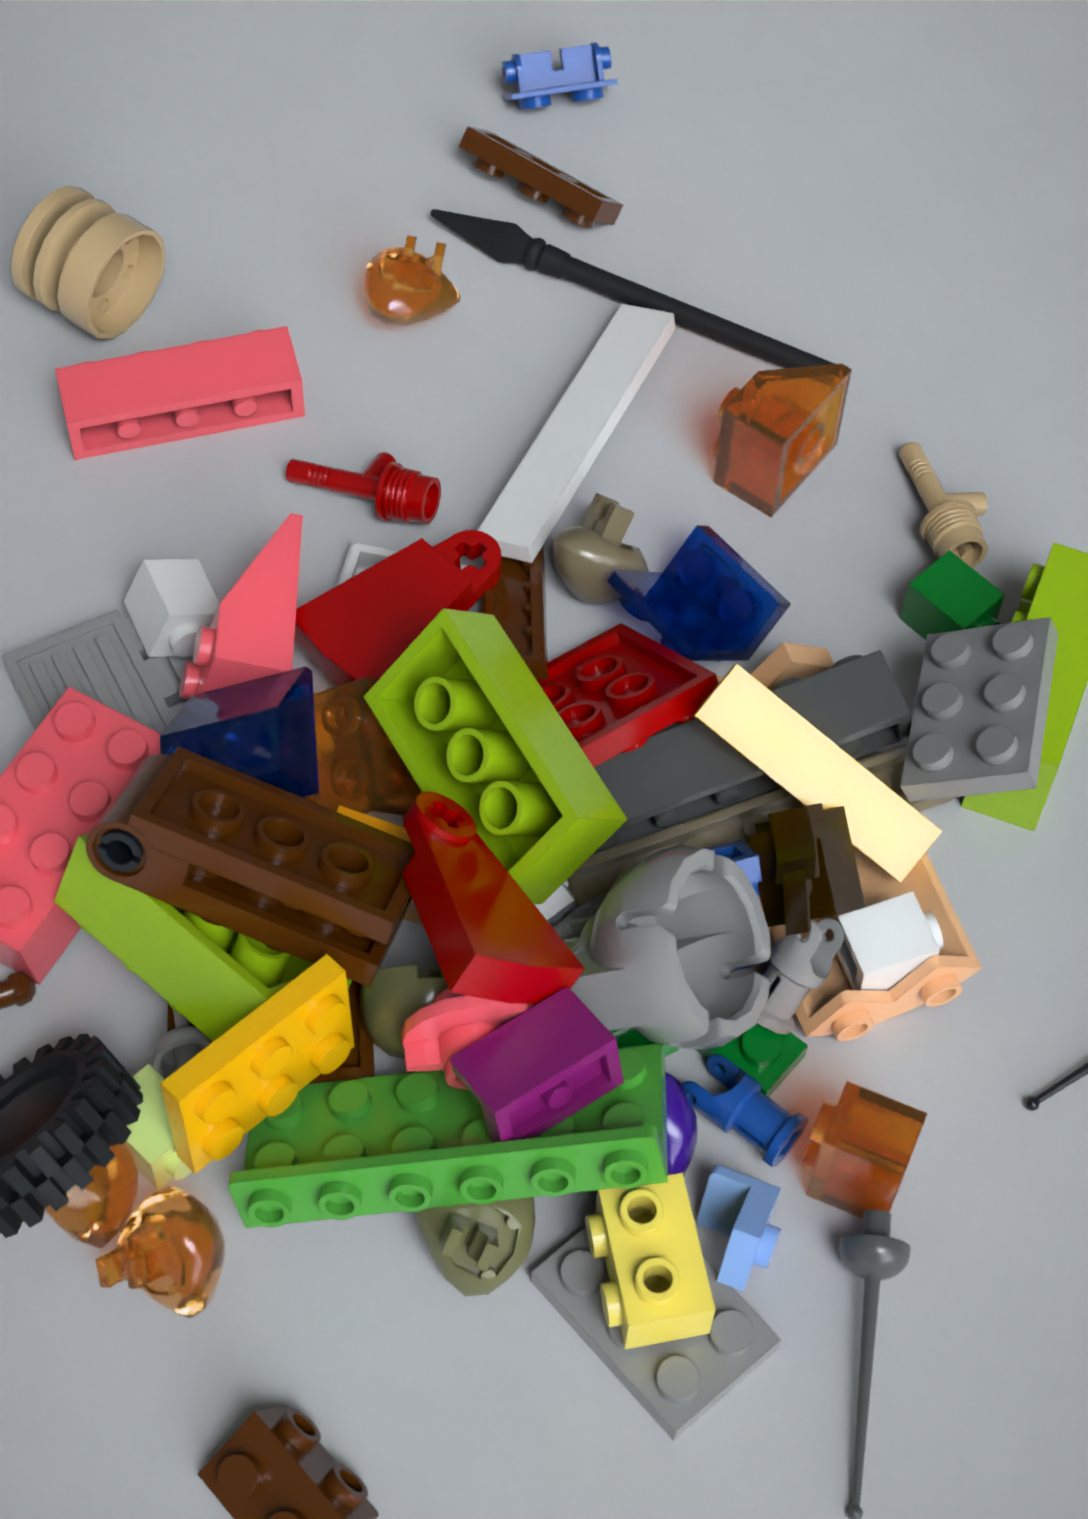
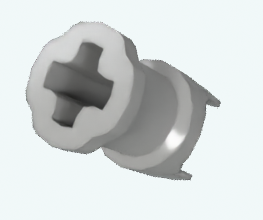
M826 918L817 923L811 919V931L808 938H801L800 933L786 936L785 939H780L775 943L769 958L771 963L763 976L770 979L768 1001L757 1024L777 1034L787 1035L795 1026L793 1015L809 991L821 987L833 965L834 956L842 946L844 931L838 921ZM828 929H831L834 933L832 941L826 938V931Z

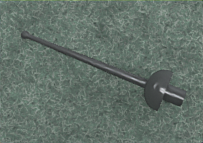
M878 1209L865 1210L863 1212L862 1234L842 1237L839 1244V1253L843 1264L853 1274L865 1279L852 1504L847 1511L849 1519H861L863 1516L860 1499L880 1281L890 1279L901 1273L909 1262L911 1246L908 1243L890 1237L892 1214Z

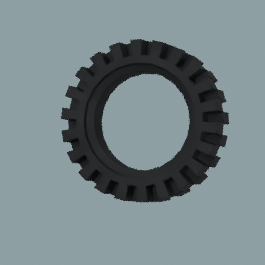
M79 1034L75 1040L71 1036L61 1038L55 1048L47 1044L37 1049L33 1062L24 1057L13 1064V1074L6 1080L0 1074V1233L5 1238L16 1235L23 1221L29 1228L43 1221L44 1210L47 1206L50 1205L55 1211H58L69 1202L66 1193L75 1185L84 1190L94 1180L89 1174L94 1166L106 1167L116 1155L111 1151L110 1146L124 1144L131 1134L127 1125L136 1122L139 1118L141 1110L137 1106L143 1102V1094L140 1092L141 1087L96 1036L91 1038L88 1034Z

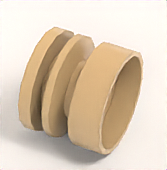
M67 185L48 194L30 213L22 225L13 247L10 269L14 285L24 295L33 300L40 301L51 311H60L68 321L96 338L112 339L126 332L142 316L153 300L163 277L166 253L164 240L155 230L127 214L116 213L108 203L95 199L91 193L81 187Z

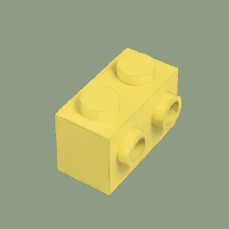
M683 1173L668 1175V1183L640 1185L631 1189L612 1188L598 1190L595 1214L586 1215L585 1223L593 1259L605 1257L610 1282L600 1284V1293L608 1328L620 1326L625 1349L710 1334L716 1309Z

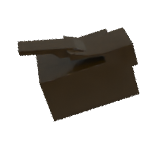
M822 803L770 813L768 814L770 821L755 824L757 834L749 835L748 837L751 850L759 855L762 881L758 882L768 927L785 924L786 936L811 931V919L838 915L865 907L844 806L823 809Z

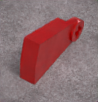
M477 530L458 532L433 547L421 538L296 609L294 640L330 681L372 711L363 696L443 608L469 611L486 591L497 584L502 574L500 546L492 536ZM465 556L470 560H474L481 556L482 567L477 569L475 566L468 565L461 569L460 558Z
M422 792L418 794L403 818V825L415 854L402 872V875L450 992L505 1003L538 1004L563 988L571 989L585 967L477 834V827L471 815L461 805L444 795L435 792Z

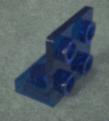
M696 525L663 572L614 570L607 580L621 595L619 602L628 613L639 620L649 622L662 635L660 643L663 646L691 661H749L791 605L785 597L710 526Z

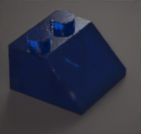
M305 666L192 695L160 735L161 754L172 756L179 746L299 797L318 794L319 781L312 670Z

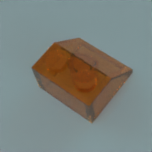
M844 364L764 370L758 371L742 389L738 387L733 388L724 398L718 411V418L722 421L720 436L713 448V455L717 457L713 483L767 516L772 517L837 445L852 369Z

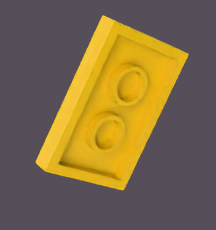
M328 954L324 955L160 1083L177 1157L194 1174L198 1173L211 1161L222 1160L229 1156L239 1146L246 1133L266 1117H274L284 1112L292 1104L302 1088L321 1073L329 1074L335 1071L346 1060L351 1049L355 1047L346 971Z

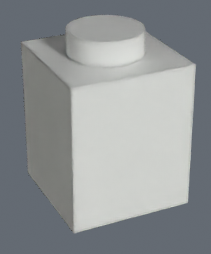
M199 558L143 560L123 601L148 657L193 656L200 626L210 628L220 604Z
M914 892L840 915L837 918L844 931V941L837 955L853 990L889 991L928 958L939 955V951L943 949V937L935 916L930 911L922 912Z

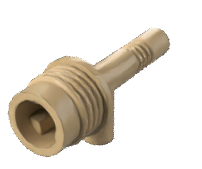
M917 442L905 444L900 449L899 456L929 511L920 526V534L924 542L931 547L937 558H940L950 550L971 568L976 567L983 561L988 552V545L983 537L982 527L978 522V516L984 515L987 511L988 502L985 493L965 492L946 494L920 444Z

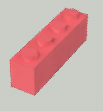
M287 326L268 330H255L246 334L214 340H201L192 344L154 351H141L132 355L94 362H82L77 365L55 369L74 460L305 416L302 377Z

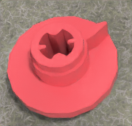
M449 989L442 991L435 997L433 1004L420 1008L404 1022L401 1030V1041L405 1053L406 1071L442 1070L445 1073V1080L448 1085L457 1089L469 1090L453 1072L450 1061L451 1057L535 1005L505 1003L453 993Z

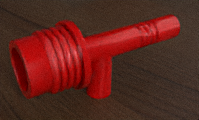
M386 452L379 453L362 473L322 466L320 464L317 465L316 463L291 459L286 469V479L288 482L320 489L324 488L333 492L374 500L376 515L382 521L390 522L393 519L405 523L414 521L429 524L436 516L440 504L441 484L438 478L423 475L417 470L403 468L401 464L396 463L392 455Z

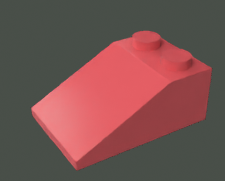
M289 514L221 601L210 628L200 626L195 641L193 661L186 660L179 686V698L189 700L187 725L240 735L252 734L255 730L267 725L292 673L303 515Z

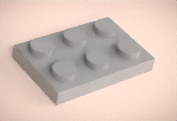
M1050 617L927 635L900 787L909 802L1037 788L1058 640V632Z
M585 1227L531 1271V1282L674 1441L777 1351L781 1339L734 1288L717 1282L719 1272L703 1256L716 1309L710 1334L625 1349L620 1326L608 1328L605 1320L600 1284L610 1282L605 1257L593 1259Z

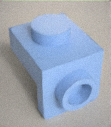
M721 1165L714 1166L709 1176L697 1216V1223L702 1227L730 1237L717 1282L744 1291L754 1265L767 1269L773 1256L781 1228L771 1225L770 1221L781 1188Z

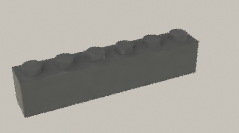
M881 650L865 656L851 655L837 661L828 670L804 679L790 678L784 680L771 690L772 693L856 761L908 743L911 728V712ZM698 719L685 724L673 723L650 736L642 747L630 752L619 753L594 768L628 820L593 854L782 787Z

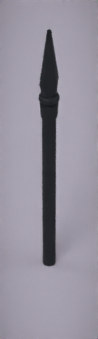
M433 209L430 213L433 218L499 263L524 264L528 270L538 269V272L555 278H565L628 305L674 313L675 324L830 387L834 386L840 373V365L570 256V253L551 244L547 245L542 238L533 239L516 223Z

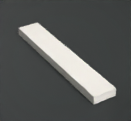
M627 304L620 305L477 530L489 534L497 541L501 549V556L529 563L534 561L675 331L674 313Z

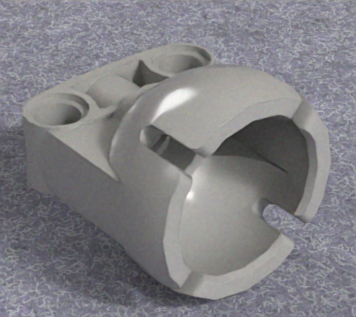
M686 845L662 849L620 874L609 892L595 896L580 904L553 928L585 967L571 990L609 1031L633 1027L648 1040L668 1046L697 1050L720 1047L756 1025L768 1001L769 978L757 972L738 978H729L730 971L737 967L768 961L771 956L770 932L760 898L743 869L729 858L715 855L713 850Z

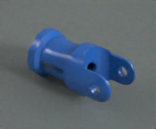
M719 1054L710 1055L706 1062L709 1072L730 1090L726 1093L712 1095L694 1081H684L682 1086L693 1109L723 1132L735 1131L764 1153L763 1161L771 1167H776L788 1155L801 1137L809 1119L801 1113L792 1115L761 1092L762 1084L724 1056Z

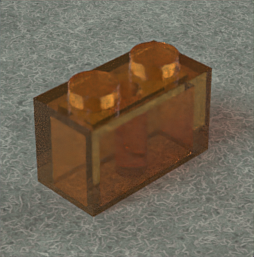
M847 1081L837 1105L824 1100L809 1138L811 1141L801 1167L813 1171L806 1196L862 1219L865 1210L878 1209L890 1212L928 1113Z

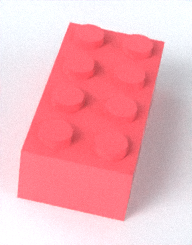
M71 687L67 688L0 776V963L17 973L22 972L29 975L38 985L41 984L81 929L78 923L54 902L78 836L90 833L132 773L145 758L156 754L172 756L177 749L174 740Z

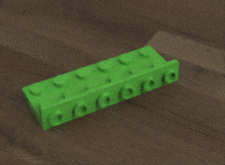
M657 1043L618 1048L624 1083L536 1138L492 1142L490 1140L481 1103L469 1090L457 1089L448 1085L445 1080V1073L442 1070L417 1071L307 1084L298 1092L295 1100L284 1112L274 1117H266L249 1131L244 1170L230 1173L228 1189L245 1228L262 1226L279 1227L284 1224L327 1219L346 1220L355 1216L401 1211L418 1212L428 1208L460 1204L483 1205L502 1200L539 1196L558 1197L568 1193L612 1188L631 1189L640 1185L668 1183L666 1061L662 1045Z

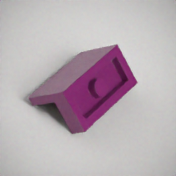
M569 988L561 989L454 1054L450 1059L453 1072L481 1103L489 1138L492 1142L536 1138L624 1083L616 1038Z

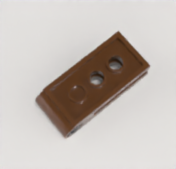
M179 746L172 756L165 754L152 755L145 758L138 765L90 831L86 840L87 856L94 868L103 876L195 914L210 924L224 926L260 941L272 950L286 952L312 964L328 954L346 971L347 979L371 987L412 900L402 872L415 854L412 843Z

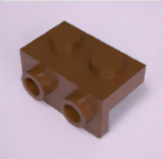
M288 1406L254 1411L197 1474L233 1519H376L379 1516L377 1510L367 1500L368 1490L361 1478L348 1467L337 1464L319 1443L321 1434L316 1425L305 1414Z

